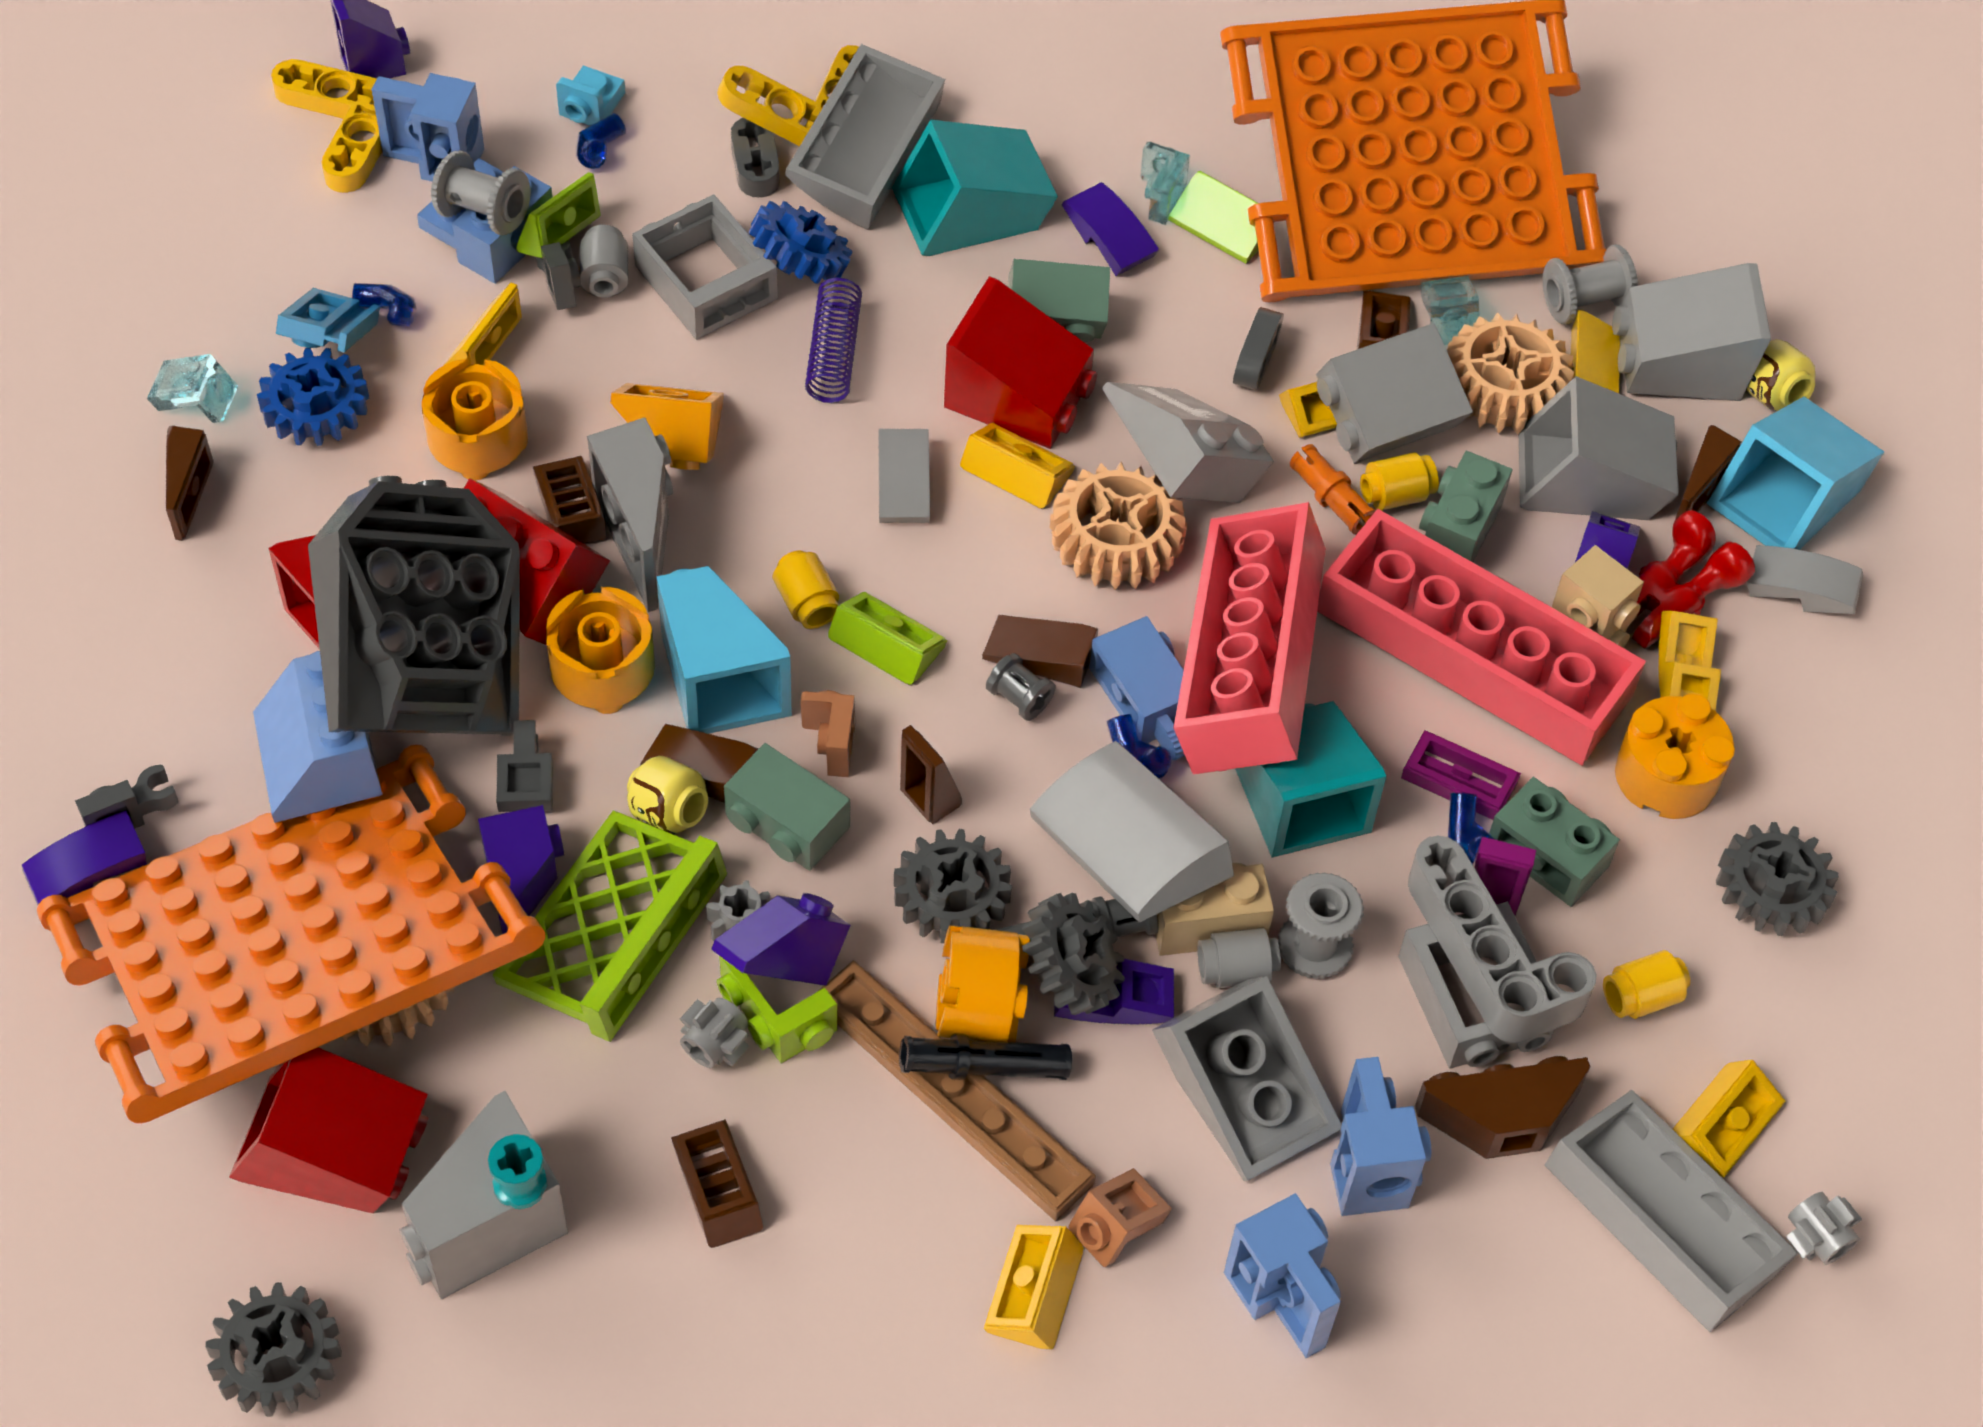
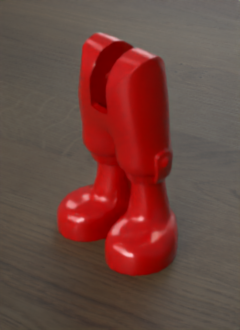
M1694 510L1684 512L1674 521L1672 528L1674 547L1670 556L1665 561H1653L1640 569L1638 578L1644 581L1637 600L1641 608L1635 619L1646 608L1652 612L1638 626L1632 639L1644 649L1659 641L1662 611H1677L1700 615L1704 608L1705 596L1718 589H1731L1742 586L1755 573V564L1748 551L1735 542H1726L1710 556L1705 567L1691 581L1677 584L1679 578L1692 567L1700 564L1711 554L1715 546L1716 534L1713 525L1704 515Z

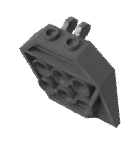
M380 476L369 480L368 487L347 497L308 544L329 732L513 735L514 721H519V543L469 489L447 487L444 480H425L416 484L402 483V479L399 476Z

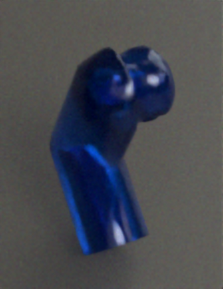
M613 113L579 132L576 157L582 166L588 169H596L605 163L607 144L626 133L625 125L620 116Z
M354 283L352 298L359 300L360 308H369L373 304L379 305L380 309H388L387 320L391 325L410 326L413 323V310L417 309L413 297L393 285Z
M1131 714L1117 716L1106 722L1112 742L1117 741L1158 779L1166 775L1172 763L1169 751L1160 745L1155 747L1140 741Z
M1450 793L1448 837L1456 841L1463 848L1473 864L1481 838H1494L1475 821L1477 794Z

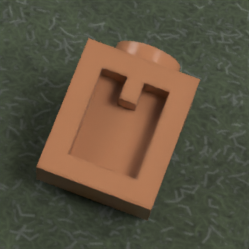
M832 690L802 692L800 702L802 727L804 729L819 730L817 753L827 757V776L849 777L856 725L854 695L840 694Z
M1133 1168L1089 1190L1072 1218L1069 1230L1103 1267H1107L1116 1261L1127 1242L1163 1224L1172 1208Z

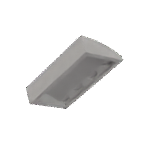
M861 44L786 168L785 175L802 191L824 207L852 223L869 229L927 124L938 109L945 79Z
M1117 741L1097 750L1069 769L1030 808L1031 818L1139 923L1234 876L1228 840Z
M1630 1090L1562 1138L1545 1163V1166L1709 1332L1714 1330L1751 1299L1798 1254L1770 1224L1633 1090Z

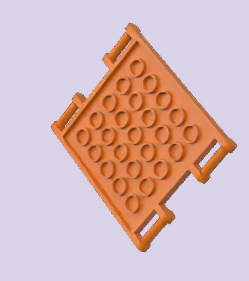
M1532 0L1236 25L1223 29L1220 32L1222 48L1228 51L1236 103L1232 106L1234 123L1246 125L1259 120L1270 119L1283 201L1254 204L1248 208L1249 223L1255 226L1264 281L1259 285L1262 301L1278 302L1291 297L1543 274L1545 265L1553 258L1563 260V263L1568 266L1569 270L1604 262L1603 256L1605 255L1606 248L1604 246L1595 193L1599 190L1597 175L1594 173L1563 174L1549 95L1553 94L1554 96L1564 97L1581 90L1579 75L1573 72L1564 19L1568 15L1565 0ZM1536 21H1541L1546 25L1554 70L1553 74L1545 73ZM1258 45L1266 99L1254 100L1246 46ZM1570 194L1577 198L1586 250H1577L1567 196ZM1286 221L1295 277L1282 278L1274 222Z
M417 744L411 745L402 751L397 761L377 769L382 795L276 823H274L272 813H265L256 817L253 821L222 834L209 836L202 842L169 856L156 858L145 866L116 878L106 879L96 886L66 898L62 895H51L44 898L38 904L37 915L45 929L52 932L63 957L61 969L66 980L72 985L81 986L115 973L138 1022L127 1028L122 1025L107 1026L97 1034L95 1039V1046L100 1057L110 1063L123 1091L122 1107L130 1121L134 1123L152 1121L526 956L542 946L545 940V931L538 920L528 916L510 889V877L501 864L497 862L486 863L476 870L472 879L461 883L434 840V836L460 825L465 818L466 809L458 796L449 793L433 769L434 759L426 747ZM417 782L430 803L429 809L418 813L402 787ZM492 901L508 926L507 933L497 937L494 936L477 909L478 906ZM90 919L102 947L94 951L85 949L74 927L75 924ZM149 1049L165 1080L164 1083L155 1087L146 1084L134 1056Z

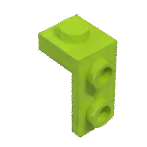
M719 956L721 977L716 982L722 997L733 1003L736 1007L739 1006L749 1019L748 1030L756 1044L762 1050L770 1048L781 1064L805 1049L813 1051L820 1048L837 1031V1003L826 988L819 990L777 1015L749 976Z

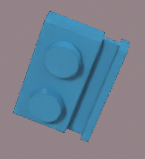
M312 288L278 315L276 334L292 338L294 344L306 348L323 347L329 341L338 344L337 351L345 353L378 324L380 306L373 304L368 309L360 308L359 300Z

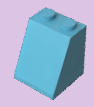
M1802 397L1751 426L1707 504L1765 546L1800 550L1861 491L1884 451L1806 397Z
M709 566L696 569H679L670 574L657 576L661 636L686 728L710 734L792 716L791 660L788 648Z

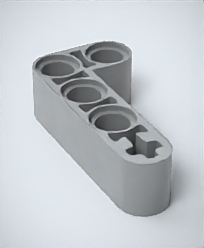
M1439 835L1422 841L1416 850L1409 874L1408 887L1410 893L1489 1030L1497 1038L1505 1042L1517 1043L1562 1027L1580 1018L1596 984V972L1589 960L1579 954L1565 952L1531 964L1463 848L1451 838ZM1454 913H1464L1470 916L1471 919L1460 918ZM1481 957L1491 958L1498 965L1488 964L1482 961ZM1557 984L1567 985L1575 992L1564 991ZM1506 1003L1518 1004L1526 1011H1516Z

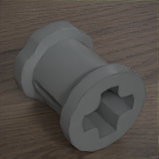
M1012 653L1002 658L993 668L986 681V689L993 695L1001 694L1019 708V715L1023 719L1030 721L1036 718L1049 704L1055 693L1056 685L1048 678L1041 680L1022 665L1023 659L1019 655Z

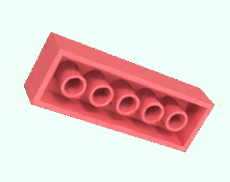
M1309 502L1210 520L1174 722V731L1193 775L1297 760L1326 551Z
M1380 509L1374 512L1323 575L1317 612L1583 766L1633 697L1646 663L1644 659Z

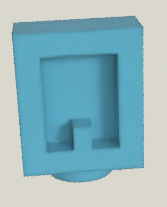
M582 66L573 80L561 77L556 84L559 115L569 118L574 122L601 129L625 94L624 79L586 66Z

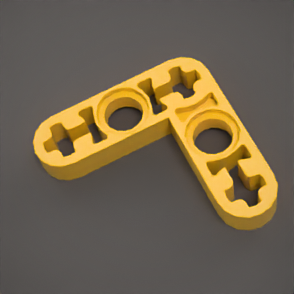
M847 45L839 50L815 101L752 68L737 65L729 68L724 74L717 91L719 101L731 112L800 147L827 102L828 94L833 92L859 46ZM737 85L745 89L744 94L736 90ZM760 96L765 98L763 104L758 103ZM772 105H785L791 110L793 118L785 119L778 116L772 109ZM803 118L808 120L805 126L800 124Z
M289 59L278 63L272 69L271 78L275 96L280 102L289 106L343 119L322 157L321 164L326 185L330 189L342 193L353 192L361 188L382 153L372 95V88L377 78L298 59ZM334 88H344L349 91L346 95L339 98H330L325 95ZM359 131H369L375 134L366 141H355L350 138ZM348 156L351 157L352 167L347 166L349 163Z

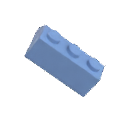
M320 651L293 659L253 711L274 823L382 795L369 732H329Z

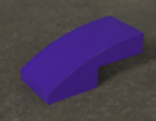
M1103 182L1063 201L1061 204L1085 244L1091 241L1095 242L1115 276L1151 259L1159 251L1150 234L1130 208Z
M127 811L90 824L49 845L22 864V871L38 905L48 896L62 895L68 898L94 887V882L147 865L144 848Z
M1124 959L1123 962L1116 965V969L1125 977L1124 982L1115 985L1120 995L1109 1001V1005L1090 1014H1086L1084 1011L1077 1015H1071L1068 1005L1057 1008L1054 1002V1017L1109 1024L1165 1023L1174 1018V969Z

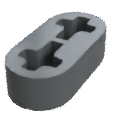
M741 118L731 127V150L739 188L746 195L762 198L776 192L780 183L779 160L774 135L761 126ZM748 138H755L758 147H750ZM761 166L763 176H755L753 167Z
M1259 307L1239 355L1233 384L1258 390L1281 331L1283 313Z

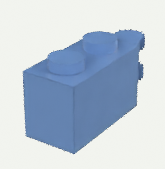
M1145 616L1092 640L1089 669L1139 745L1142 746L1157 739L1170 759L1177 760L1184 757L1185 754L1174 731L1184 670L1175 658L1174 648L1168 636L1162 631L1158 633L1148 616Z

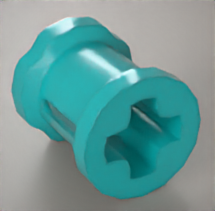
M513 1134L503 1137L494 1144L488 1156L490 1174L493 1176L492 1183L495 1196L501 1204L519 1210L530 1208L542 1199L543 1192L548 1184L543 1168L544 1161L541 1148L535 1140L527 1135ZM520 1169L523 1174L515 1175L513 1170Z

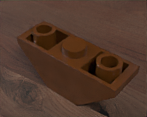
M1553 1056L1540 1061L1536 1065L1516 1068L1511 1064H1498L1487 1068L1481 1073L1461 1076L1457 1072H1443L1431 1077L1429 1080L1423 1081L1415 1104V1110L1419 1118L1485 1159L1541 1151L1579 1094L1589 1072L1590 1064L1587 1057L1568 1060L1565 1056Z

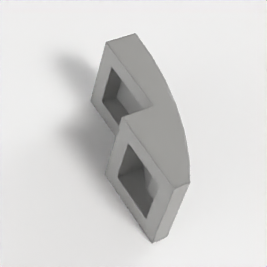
M879 429V523H929L928 429Z
M1756 545L1753 557L1755 573L1747 581L1751 597L1801 599L1803 612L1855 614L1863 578L1862 568L1809 551Z

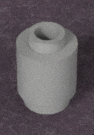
M597 225L590 228L580 242L581 286L592 295L598 297L614 296L621 293L628 284V244L621 231L610 225Z
M1265 928L1212 933L1210 939L1199 940L1197 944L1198 966L1203 984L1215 983L1217 988L1234 987L1247 979L1267 976L1271 982L1272 971H1280L1281 969L1277 938H1268Z

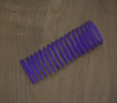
M845 278L827 279L818 288L805 390L811 397L821 402H838L845 399L850 393L862 291L856 283ZM845 281L854 285L857 288V290L844 284H834L826 286L825 288L823 287L830 282ZM832 287H844L854 291L858 298L852 293L843 290L828 291L824 294L823 292ZM831 293H844L850 295L856 301L843 296L824 297ZM843 299L851 302V304H846L842 302H829L828 300ZM831 311H842L848 314H838ZM831 316H832V317H842V318H845L846 320L833 319V318H831ZM830 322H832V323H841V324H844L845 326L833 325V324H830ZM829 328L843 330V332L832 331ZM828 334H831V335H839V336H843V337H842V338L832 337V336H829ZM827 340H830V341H839V342H842V343H840V344H838V343H831V342H829V341H827ZM828 347H838L841 349H830ZM827 353H837V354H840V355H838V356H837V355H830V354H827ZM826 359H836L839 361H829ZM826 365H835L838 367H829ZM825 371H833V372H837V373H828V372H825ZM822 376L833 377L836 379H827ZM817 377V378H819V379H822V380L828 381V382H840V381H841V382H843V384H841V385H834V386H833V385H826V384H823V383H821V382H818V381H817L816 379H814V378ZM811 380L827 388H840L843 386L845 388L840 391H825L817 388ZM810 386H812L817 391H820L825 394H840L844 391L846 392L839 397H824L819 394H816Z

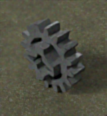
M1771 822L1766 833H1762L1755 824L1750 825L1745 837L1737 833L1733 836L1728 849H1724L1718 866L1721 870L1717 876L1716 885L1727 887L1721 899L1724 904L1737 903L1740 906L1735 916L1739 921L1749 915L1755 918L1756 931L1760 932L1766 923L1774 925L1777 936H1783L1789 924L1799 934L1803 933L1810 921L1816 924L1822 921L1827 909L1830 908L1837 895V891L1833 887L1839 878L1838 872L1827 870L1833 858L1830 853L1817 854L1814 851L1819 841L1816 837L1810 838L1806 842L1798 839L1799 828L1793 826L1787 835L1780 832L1777 822Z
M942 829L936 830L934 843L929 844L925 839L919 837L916 839L915 853L905 850L901 853V866L894 870V887H896L894 889V903L897 907H903V921L905 924L913 923L917 920L920 921V936L925 937L934 929L940 931V942L944 943L949 925L990 929L991 919L1002 922L1005 915V904L1011 901L1012 885L1009 884L1011 868L1010 865H1001L1002 851L999 848L988 852L985 851L986 837L980 835L972 843L965 841L964 829H958L955 839H947ZM978 871H980L982 875L985 877L989 889L984 887L985 879L977 875ZM916 883L921 885V893L929 897L927 901L919 894Z
M1058 893L1038 903L1039 906L1030 909L1028 915L1031 922L1024 924L1022 930L1031 939V942L1022 946L1023 952L1033 956L1034 964L1028 968L1030 974H1037L1042 982L1040 991L1043 994L1048 991H1052L1055 994L1054 1002L1057 1008L1068 1005L1071 1015H1077L1084 1011L1086 1014H1090L1109 1005V1001L1120 995L1115 985L1124 982L1125 977L1116 969V965L1123 962L1124 957L1114 951L1112 944L1118 940L1117 935L1110 933L1105 925L1107 918L1104 914L1097 918L1093 915L1091 901L1086 900L1079 904L1076 893H1070L1064 897L1061 893Z
M275 1282L271 1296L263 1297L260 1290L254 1286L250 1288L251 1302L243 1305L233 1298L228 1302L233 1314L230 1320L214 1318L212 1324L217 1335L221 1338L206 1341L205 1347L210 1358L214 1359L207 1367L213 1381H221L218 1387L226 1401L238 1395L237 1401L243 1412L248 1413L256 1402H261L266 1417H272L277 1403L285 1401L287 1407L293 1413L298 1411L297 1397L305 1393L308 1397L315 1400L320 1397L315 1383L318 1378L324 1380L334 1379L335 1372L328 1360L341 1357L342 1350L339 1342L333 1339L339 1334V1330L334 1317L326 1318L328 1310L321 1298L309 1304V1296L305 1287L299 1286L292 1296L289 1297L286 1296L282 1283ZM304 1324L313 1333V1348L308 1347L306 1341L302 1339L304 1335L302 1327ZM281 1344H284V1347L282 1349L279 1348ZM266 1349L269 1350L267 1355L264 1354V1351ZM235 1350L241 1351L243 1358H246L243 1363L246 1369L244 1374L240 1373L235 1367Z

